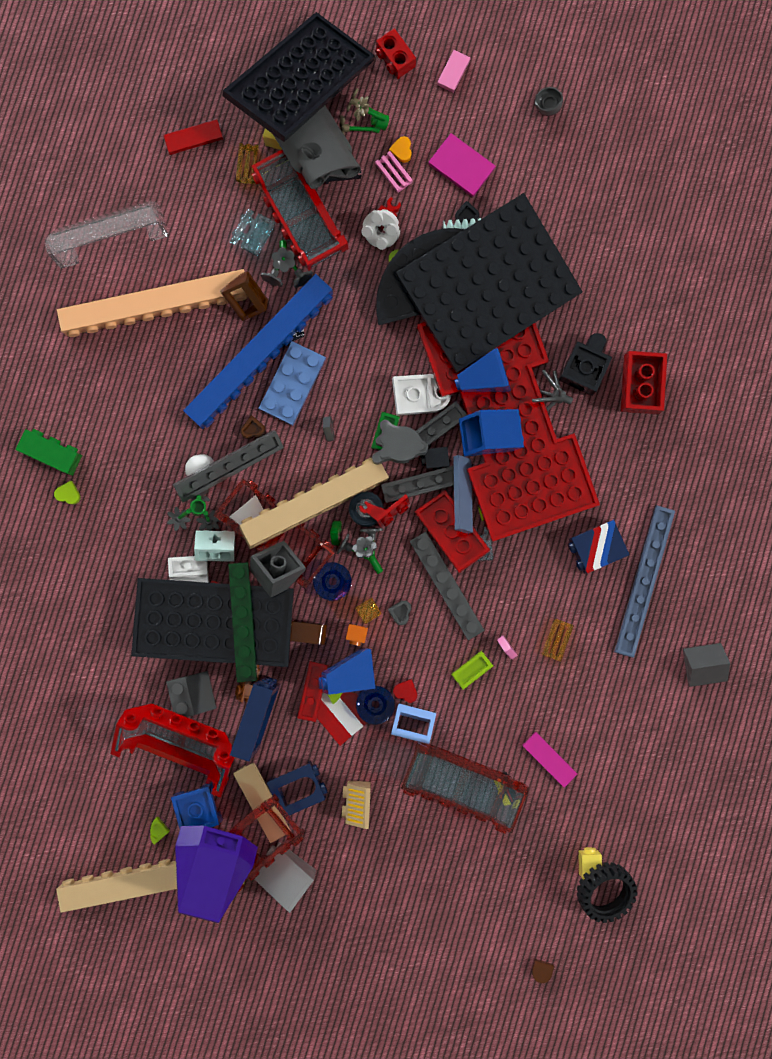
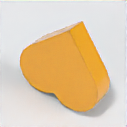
M405 136L400 137L389 148V151H391L395 158L402 163H406L411 159L410 139Z

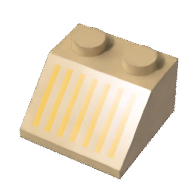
M348 781L347 786H343V798H346V806H342V818H346L345 824L369 829L371 782Z

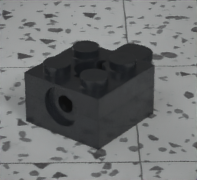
M594 333L589 337L586 345L577 341L558 380L593 396L597 392L612 360L611 356L603 353L607 343L605 336L600 333Z

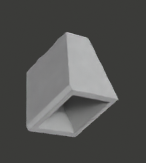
M279 842L276 847L272 845L268 850L266 861L264 863L260 861L254 870L256 872L254 879L290 913L314 881L316 869Z

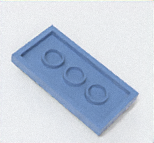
M291 341L258 409L293 426L326 357Z

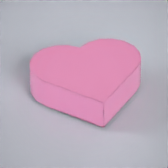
M504 636L498 638V643L510 659L513 660L518 656Z

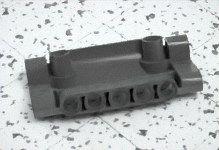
M326 106L322 107L285 142L274 135L294 170L303 175L311 189L320 187L329 176L352 178L361 171L360 165L352 155L350 143Z

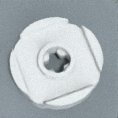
M374 210L364 219L362 235L370 244L383 250L392 246L400 236L399 221L388 210ZM378 226H384L383 230L385 231V233L380 232L378 230Z

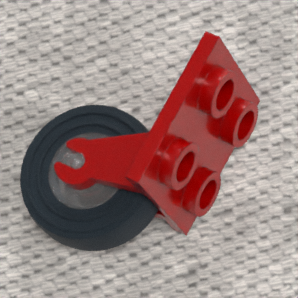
M361 492L351 500L349 514L352 520L360 526L369 527L377 523L380 527L383 525L386 527L393 522V517L399 513L401 515L409 508L410 502L405 494L386 510L381 499L376 494Z

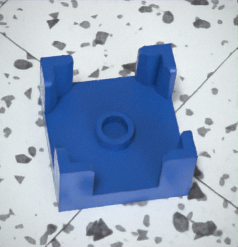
M213 783L205 784L201 788L192 791H181L171 797L179 829L181 826L214 827L220 825L223 819L221 812H217L215 801L211 794L214 788Z

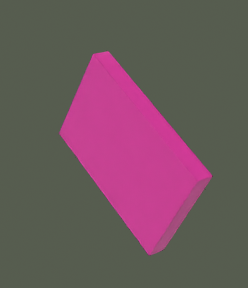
M450 133L428 162L429 166L471 197L475 196L496 167L452 133Z

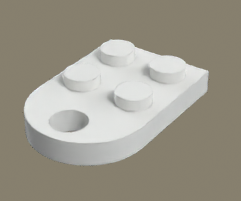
M433 374L394 376L392 378L396 416L436 413L444 409L451 399V395L442 398L437 395L436 390L438 387Z

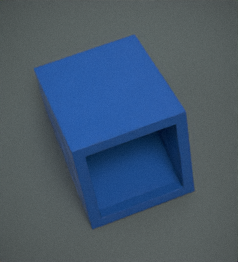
M519 409L479 410L459 419L464 457L509 452L524 447Z
M360 648L321 672V677L318 679L319 688L328 695L375 689L371 649Z

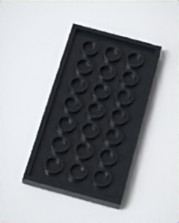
M315 12L223 90L222 96L281 141L285 142L374 61L375 55L319 13Z
M138 578L131 656L235 663L230 584ZM251 586L256 665L289 667L294 588H288L270 597L262 586Z

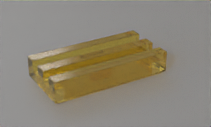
M239 143L236 182L255 184L252 176L251 179L248 178L251 151H254L252 165L258 161V145L254 144V146H251V144L244 145ZM246 150L244 177L241 178L243 153Z
M555 619L542 655L561 662L574 625ZM558 624H560L561 626L559 628L552 650L550 653H548ZM566 626L568 627V629L566 631L558 656H556L555 652L559 644L560 638L562 636L563 630Z

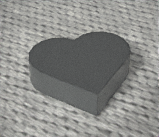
M331 416L323 418V431L328 442L335 441Z
M400 601L388 608V611L398 625H405L409 620L408 614L411 611V604L408 601Z

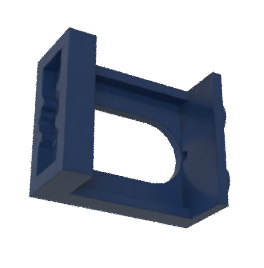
M311 761L267 781L272 797L284 818L326 799L327 788L324 782L320 783L318 778L320 775L319 769ZM303 777L311 778L316 786L313 794L288 805L280 787Z

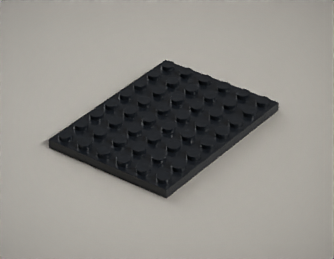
M522 193L395 273L455 373L583 292L525 193Z

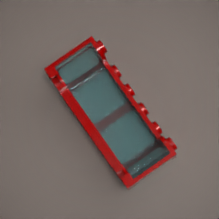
M283 150L252 165L254 173L251 176L256 185H260L265 195L262 197L267 208H272L274 212L272 213L273 219L276 224H281L283 228L281 233L285 240H290L292 244L290 249L293 251L294 256H297L302 267L305 266L310 271L313 266L339 252L343 253L349 249L347 240L344 235L341 236L340 230L336 228L316 190L311 189L306 184L303 175L294 170Z
M152 703L126 709L116 724L110 753L120 758L123 750L130 749L129 753L133 754L138 747L208 775L206 783L210 784L212 782L214 785L211 794L220 798L228 783L230 768L235 757L230 756L233 746L225 732Z

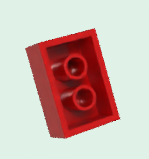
M628 351L624 355L621 412L660 414L664 411L667 353Z

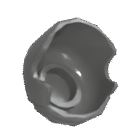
M550 86L543 88L535 96V106L541 115L553 116L562 108L563 94L557 88Z

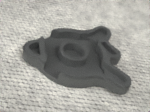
M383 420L380 422L382 433L376 438V445L382 447V449L372 456V461L376 465L386 461L402 464L409 463V460L425 455L428 452V445L422 441L419 434L412 428L395 426L388 420Z

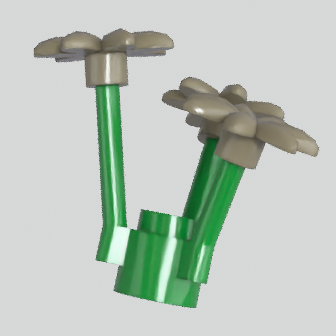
M358 88L355 89L346 110L349 112L351 105L355 106L357 110L354 112V117H356L357 121L360 120L361 115L363 117L365 114L372 115L371 125L373 127L349 126V124H345V117L341 115L339 126L343 134L349 131H372L375 133H379L380 130L385 131L389 123V116L370 108L369 104H367L368 96L365 98L361 97L360 100L355 98L359 90Z

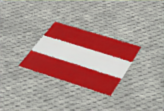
M354 692L342 693L339 700L332 704L326 693H322L317 719L340 746L375 717L367 705Z

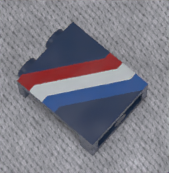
M614 520L569 539L570 543H568L571 553H575L577 557L576 565L579 571H583L584 574L630 555Z

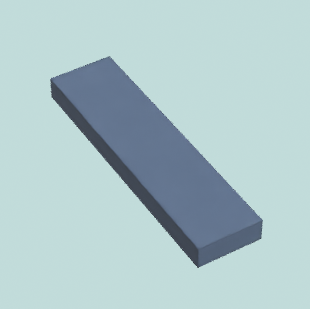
M456 455L454 456L455 530L469 534L473 532L472 484L466 469L471 468V459Z

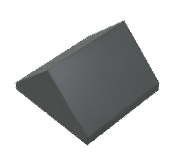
M721 643L682 648L689 687L728 681L730 661Z

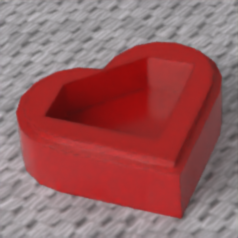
M412 678L398 683L393 689L395 697L403 698L408 703H413L417 699L418 695Z

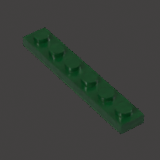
M249 562L228 564L237 682L257 681Z

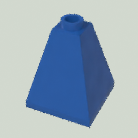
M498 348L493 349L457 375L458 378L455 379L457 390H462V392L511 391Z

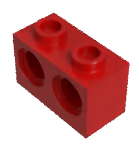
M395 28L376 40L375 52L380 60L383 59L385 61L387 70L391 75L394 74L399 79L416 67L415 55ZM387 46H392L393 48H392V49H386L385 47H387ZM397 61H403L404 63H403V64H397L396 62H397Z

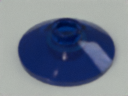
M335 562L320 566L313 578V585L317 594L329 601L342 599L347 595L352 584L351 575L347 568ZM331 578L336 579L335 585H330L329 580Z
M375 685V689L362 690L356 701V709L360 718L373 725L382 724L389 720L395 708L392 694L382 686ZM373 701L379 702V706L377 708H374L372 706Z

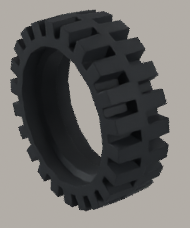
M605 862L603 867L601 864L596 865V870L593 867L590 868L591 873H585L583 875L585 880L580 879V885L577 886V898L582 909L592 920L596 922L601 920L602 923H607V920L614 922V917L619 920L622 913L626 915L628 913L626 909H632L631 903L636 902L635 896L638 894L635 881L624 867L613 862L610 865L608 862ZM611 879L622 880L623 888L620 895L614 901L602 906L591 904L592 894L601 883Z

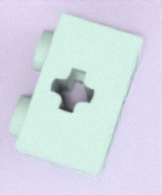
M196 531L195 561H234L235 531Z

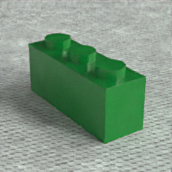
M33 429L32 432L24 430L15 450L73 476L83 456L77 453V448L68 444L67 447H63L60 445V440L51 436L48 440L43 437L44 433Z

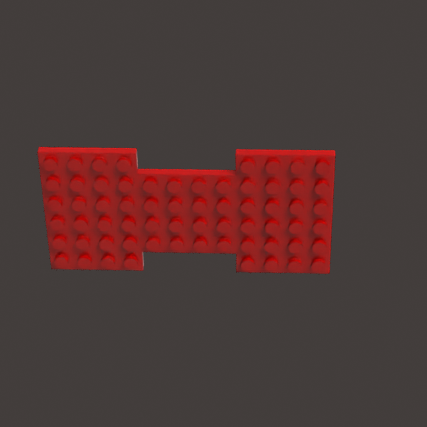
M425 322L417 324V329L441 398L459 392L467 415L479 410L519 409L524 447L509 452L481 455L483 464L466 469L491 542L600 505L575 433L557 439L544 402H532L534 398H542L532 368L549 362L536 323L496 347L501 354L511 388L509 392H462V390H457L455 379L458 378L457 375L473 363L455 373Z

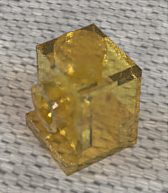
M372 598L355 608L365 624L382 614Z

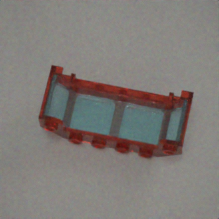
M418 741L404 780L400 785L403 793L414 797L415 794L419 795L421 793V797L427 800L434 798L439 800V804L449 808L451 805L456 807L457 811L462 814L468 815L469 812L476 815L475 818L482 822H486V820L491 821L496 826L495 830L504 834L507 831L513 833L529 791L527 784L514 780L505 773L430 744L429 746Z

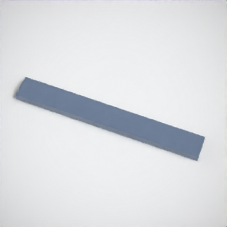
M655 506L614 652L632 658L635 656L674 518V510Z

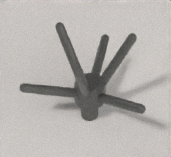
M542 370L554 391L551 393L540 390L542 395L550 397L534 398L532 402L552 401L546 407L547 412L556 403L561 404L564 402L570 405L573 398L567 396L566 392L560 388L557 372L553 371V381L548 373Z

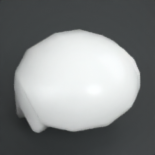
M205 454L192 456L185 465L186 475L189 476L213 463L214 460Z

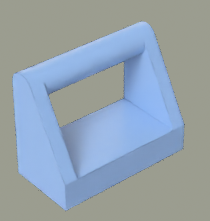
M398 704L391 735L429 744L436 713ZM400 715L429 722L427 735L397 728Z

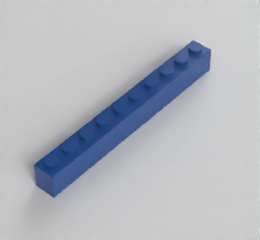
M315 274L183 411L202 429L204 427L208 428L214 422L213 418L218 413L222 414L227 409V404L241 394L240 390L244 386H249L254 380L253 377L258 372L261 373L267 367L266 363L271 358L275 359L280 354V349L284 345L287 346L293 340L292 336L297 331L301 332L306 327V322L310 318L313 319L320 312L319 308L323 304L327 305L332 300V288Z

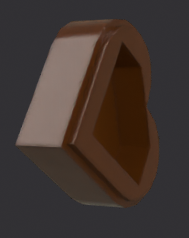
M251 415L241 427L240 432L246 439L260 438L266 434V428Z

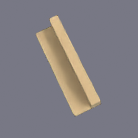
M255 763L243 766L235 771L233 774L269 842L272 843L289 834L291 830Z

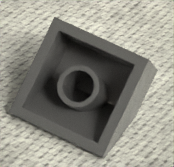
M285 541L252 555L250 560L251 573L270 597L287 590L306 570V567Z
M208 671L166 681L173 712L189 717L217 708Z

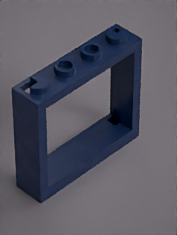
M266 676V678H262L253 684L230 756L250 762L258 752L281 685L276 683L277 679Z

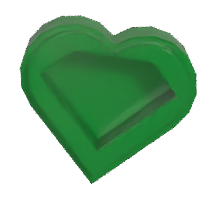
M334 521L332 523L330 537L333 546H340L341 521Z

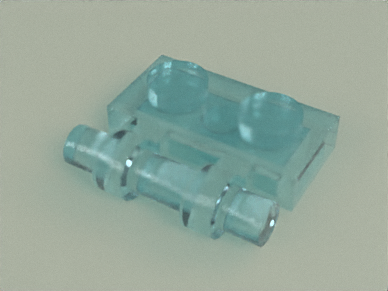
M247 209L245 214H242L240 217L241 221L237 229L233 230L230 242L236 245L239 239L243 240L240 245L241 248L258 257L276 223L259 213L253 219L251 217L254 211ZM250 225L251 227L248 233H243L246 226Z

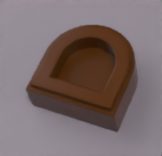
M534 959L532 966L533 978L538 983L548 982L552 977L554 965Z

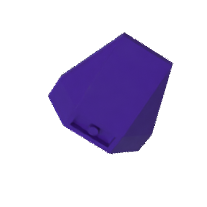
M181 826L175 845L178 913L219 923L252 870L258 847L243 836L207 826Z

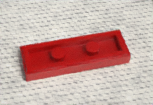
M217 119L163 135L170 155L223 140Z
M309 662L297 716L298 719L312 722L317 721L323 690L319 688L318 679L321 677V672L328 669L329 665Z

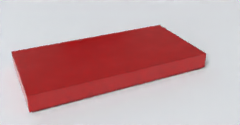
M446 490L414 511L458 573H461L490 552V549L474 527L473 532L469 534L455 530L454 500Z

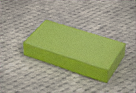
M480 651L451 675L464 690L491 669L493 665L485 654Z

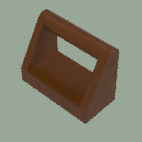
M248 271L240 274L220 291L241 321L267 310L268 299ZM242 288L254 305L244 312L230 292Z

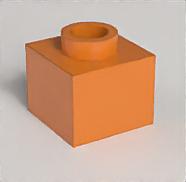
M349 624L346 640H350L349 644L360 646L361 643L366 641L368 627Z

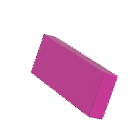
M537 732L522 745L564 788L577 775Z

